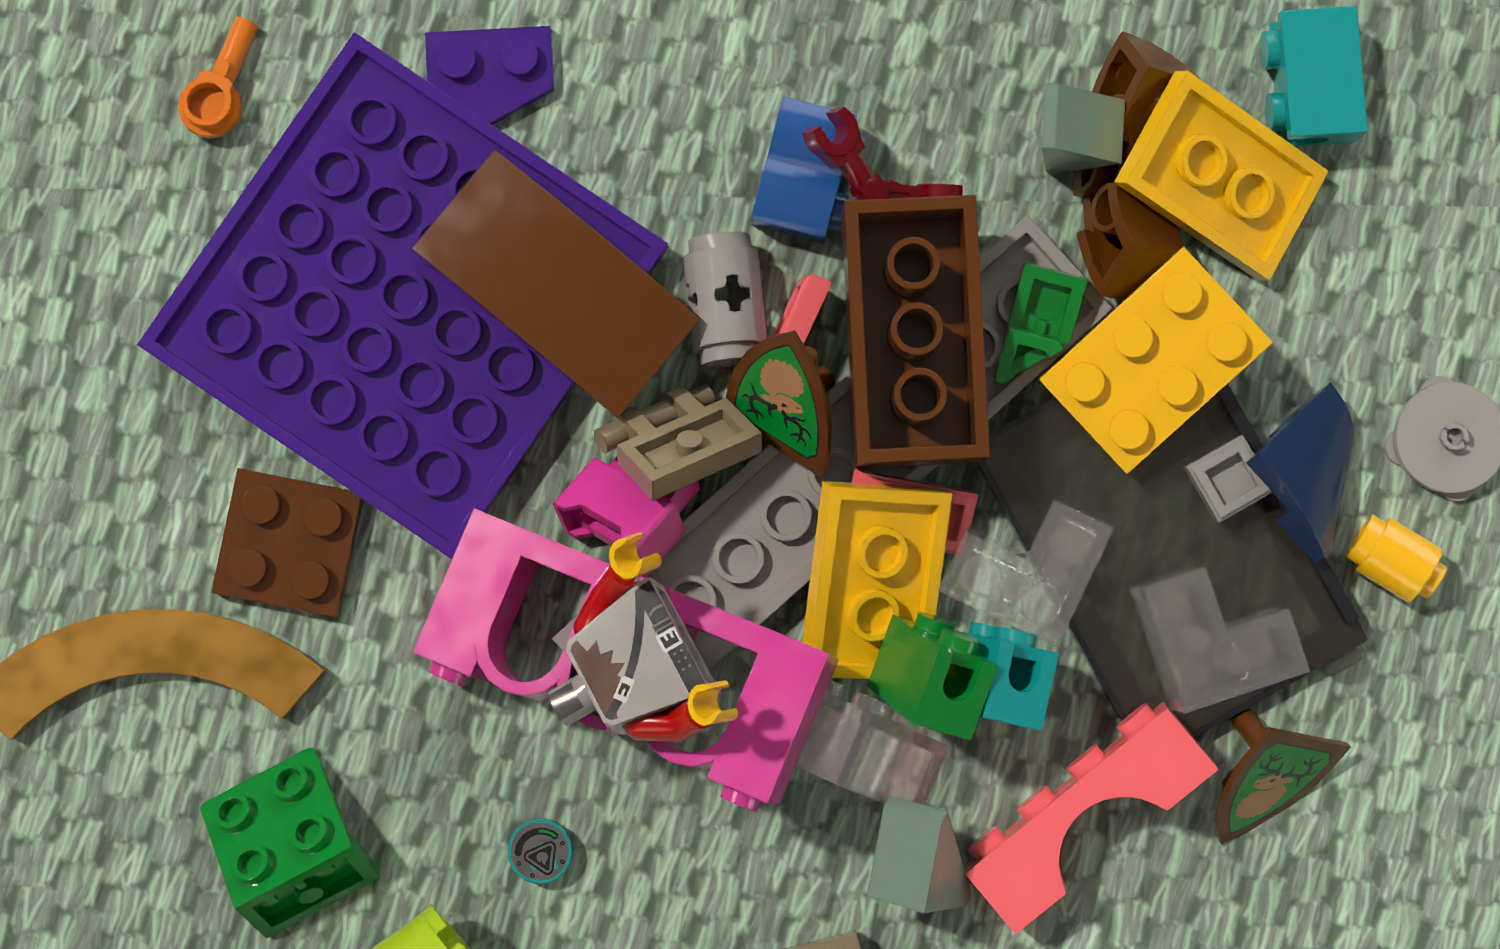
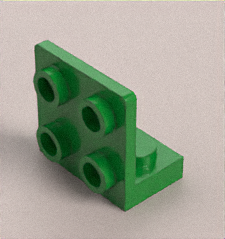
M307 748L204 802L200 807L234 909L265 938L280 932L380 879L371 856L348 832L321 759L313 748Z

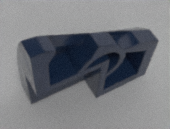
M1331 382L1306 399L1268 436L1270 439L1246 462L1285 505L1287 509L1276 521L1315 564L1325 559L1331 552L1354 446V428L1350 412Z

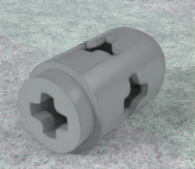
M745 232L703 234L688 240L689 253L683 257L689 309L700 318L690 331L692 352L699 354L701 368L733 369L746 351L767 338L759 251L757 248L752 247L751 235ZM727 276L737 277L739 284L738 312L730 311L727 301H716L714 296L715 290L725 287Z

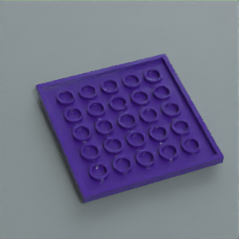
M354 32L137 345L444 555L453 559L473 509L475 508L484 513L490 510L575 383L564 374H561L513 332L507 330L411 249L493 150L499 152L547 190L647 274L650 275L669 248V244Z

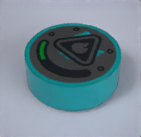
M535 818L523 823L515 830L508 844V859L514 872L523 880L535 884H545L559 878L570 865L573 856V843L569 833L560 823L548 818Z

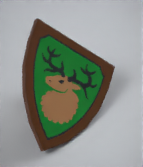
M796 330L769 336L746 351L735 366L726 398L762 433V440L823 478L827 475L832 440V421L826 392L835 386V377L828 368L824 366L817 367L818 352L812 347L804 346Z
M1251 708L1236 714L1232 719V725L1250 749L1221 782L1224 790L1219 798L1215 818L1217 838L1220 844L1246 834L1292 806L1310 792L1333 769L1351 746L1347 742L1271 727L1267 728Z

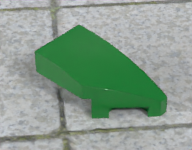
M1024 261L1002 342L994 381L1005 383L1014 378V375L1042 359L1049 358L1064 350L1062 346L1071 341L1088 281L1086 277Z

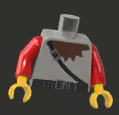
M638 532L618 539L612 544L609 551L610 564L595 584L574 622L575 635L565 644V650L578 675L550 690L548 697L556 714L566 726L597 710L608 729L619 732L625 731L634 740L679 743L706 729L711 724L735 720L738 717L737 708L720 710L717 698L721 695L720 690L729 687V683L726 680L714 681L664 586L649 577L640 581L642 574L660 567L662 560L658 553L648 555L642 559L638 557L637 544L644 537L642 532Z

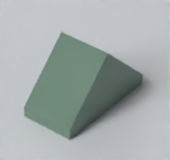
M1045 83L1042 153L1046 172L1065 173L1122 164L1125 100L1059 83Z
M894 796L888 798L883 809L867 892L868 897L921 913L965 907L972 896L948 811Z

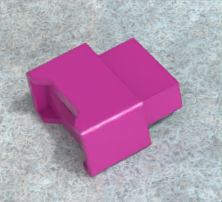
M617 456L609 465L593 457L555 500L553 506L564 531L576 540L595 536L612 546L618 539L642 532L644 537L639 540L636 549L638 557L642 559L648 555L658 553L662 560L685 533L679 513L697 494L700 486L698 481L652 501L618 465ZM652 571L642 574L641 577L647 578Z

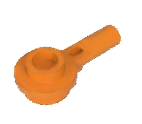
M236 16L212 71L199 72L197 79L187 84L180 94L178 103L180 119L187 129L198 137L209 139L222 137L232 131L241 118L243 109L241 97L233 85L259 29L257 24L246 18Z

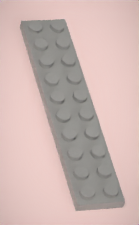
M1028 214L979 257L988 420L1113 309L1100 296L1091 283L1087 281L1071 341L1062 346L1064 350L1049 358L1042 359L1014 375V378L1005 383L994 381L998 358L1024 261L1084 277ZM850 374L845 376L826 393L832 421L831 454L827 475L823 478L769 444L682 522L685 533L662 559L660 567L653 570L647 577L661 583L665 587L758 625L764 622L810 580L822 481L851 483L854 474ZM938 465L858 469L920 482ZM578 616L552 638L562 651ZM700 630L694 642L708 670L736 647L734 644Z

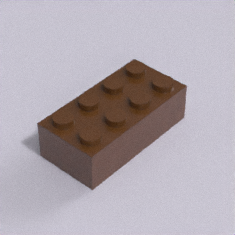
M976 195L844 201L842 234L854 469L983 463L990 457Z

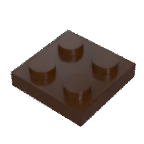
M237 468L211 593L339 618L364 499L347 489Z

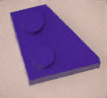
M551 26L425 32L427 81L492 125L554 91Z

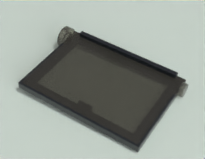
M1228 384L1128 474L1125 473L1056 397L990 433V457L983 463H976L1119 721L1124 720L1144 703H1147L1153 710L1164 701L1194 738L1321 666H1324L1329 676L1352 667L1363 659L1357 646L1369 640L1357 620L1359 618L1357 612L1327 559L1325 558L1315 564L1276 521L1287 508L1273 492L1225 520L1215 523L1185 471L1184 467L1239 435L1244 436L1254 454L1263 446Z

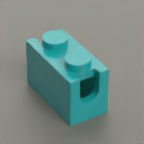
M1357 6L1280 11L1278 13V22H1271L1269 24V31H1263L1260 39L1263 69L1273 70L1274 93L1267 94L1265 102L1267 127L1272 131H1278V135L1294 147L1356 142L1368 132Z
M971 622L969 633H960L978 640L980 644L977 651L998 665L980 717L1042 731L1059 653L1035 648L1038 636L1036 634L1001 626L995 627Z

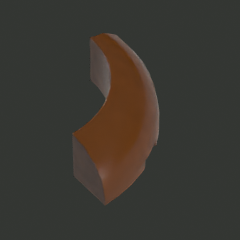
M1123 31L1111 48L1092 90L1095 93L1125 100L1122 164L1074 171L1073 196L1083 198L1085 229L1077 233L1083 261L1100 296L1126 299L1177 251L1184 247L1177 225L1115 184L1114 181L1174 72L1188 70L1198 77L1189 67L1170 53L1149 41Z

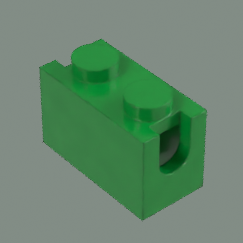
M918 612L914 623L907 618L892 614L867 687L912 724L971 740L998 665L977 651L980 644L978 640L954 631L955 624L929 613Z

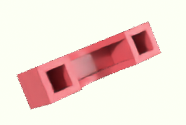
M1164 701L1153 710L1147 703L1135 709L1117 726L1122 736L1103 751L1097 744L1085 750L1067 767L1072 777L1053 792L1047 785L1035 791L1017 808L1022 818L1003 833L997 826L992 827L968 848L967 851L973 858L966 863L965 875L1015 935L1066 894L1065 882L1059 865L1060 849L1068 828L1083 811L1098 802L1119 797L1142 799L1168 811L1219 770L1212 758Z

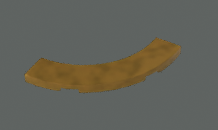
M138 609L104 614L72 623L46 634L14 652L0 663V732L9 740H14L47 710L82 689L114 678L144 673L180 674L214 681L247 695L261 703L279 718L285 719L327 670L304 652L275 635L240 621L218 615L178 609Z

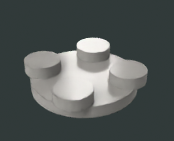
M1444 376L1429 378L1421 385L1419 392L1413 395L1399 412L1394 431L1385 440V454L1392 463L1401 466L1406 474L1422 487L1440 493L1449 501L1459 502L1466 500L1474 493L1477 487L1488 481L1500 467V410L1489 396L1475 387L1453 382Z

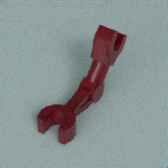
M845 107L834 108L826 113L836 130V135L832 142L827 138L821 126L808 128L802 133L806 147L813 154L821 159L829 168H839L851 186L849 191L853 200L963 195V185H903L893 180H883L878 173L873 174L860 154L865 145L857 120Z

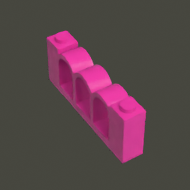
M474 508L413 653L432 660L429 673L464 687L469 676L486 682L490 681L504 692L537 700L549 699L548 692L578 675L565 648L552 671L538 680L523 682L515 676L508 665L506 645L510 630L537 566L540 564L591 585L581 607L582 609L595 584L609 566V563ZM664 586L693 642H695L700 630L756 653L757 657L735 707L738 710V717L729 722L727 729L718 742L706 750L692 753L686 752L675 742L648 741L653 751L671 763L703 770L710 768L707 778L724 785L720 797L754 812H757L761 801L779 806L839 659L827 652ZM573 626V629H572V631H571V633H570V636H569L568 640L571 639V638L575 635V634H574V626ZM596 710L578 720L586 727L621 735L627 734L625 731L619 732L608 729Z

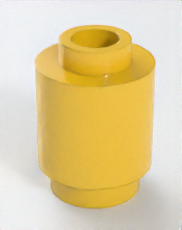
M1373 514L1365 521L1345 554V558L1357 564L1356 572L1407 603H1410L1418 594L1428 599L1441 582L1447 570V566L1439 562L1443 553L1442 548L1391 517L1383 521Z

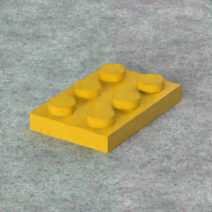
M1186 70L1175 71L1114 183L1254 279L1270 281L1329 171Z
M1182 247L1044 373L1039 380L1128 474L1273 342L1187 249Z
M822 481L802 643L827 652L839 659L832 678H870L892 614L907 618L914 623L918 612H925L936 616L952 493L943 488Z

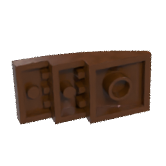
M496 150L492 151L411 248L507 330L513 332L616 418L620 417L700 320L695 313Z

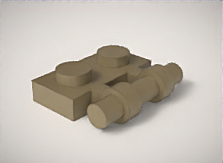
M706 383L689 390L679 386L663 393L660 402L642 410H637L635 407L625 409L619 418L613 416L611 423L594 430V438L599 449L603 453H607L617 448L618 465L652 501L762 452V433L727 398L715 402L714 393Z

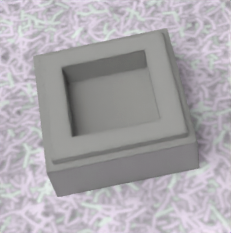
M1243 435L1235 437L1184 467L1215 523L1225 520L1272 493L1246 464L1254 453Z

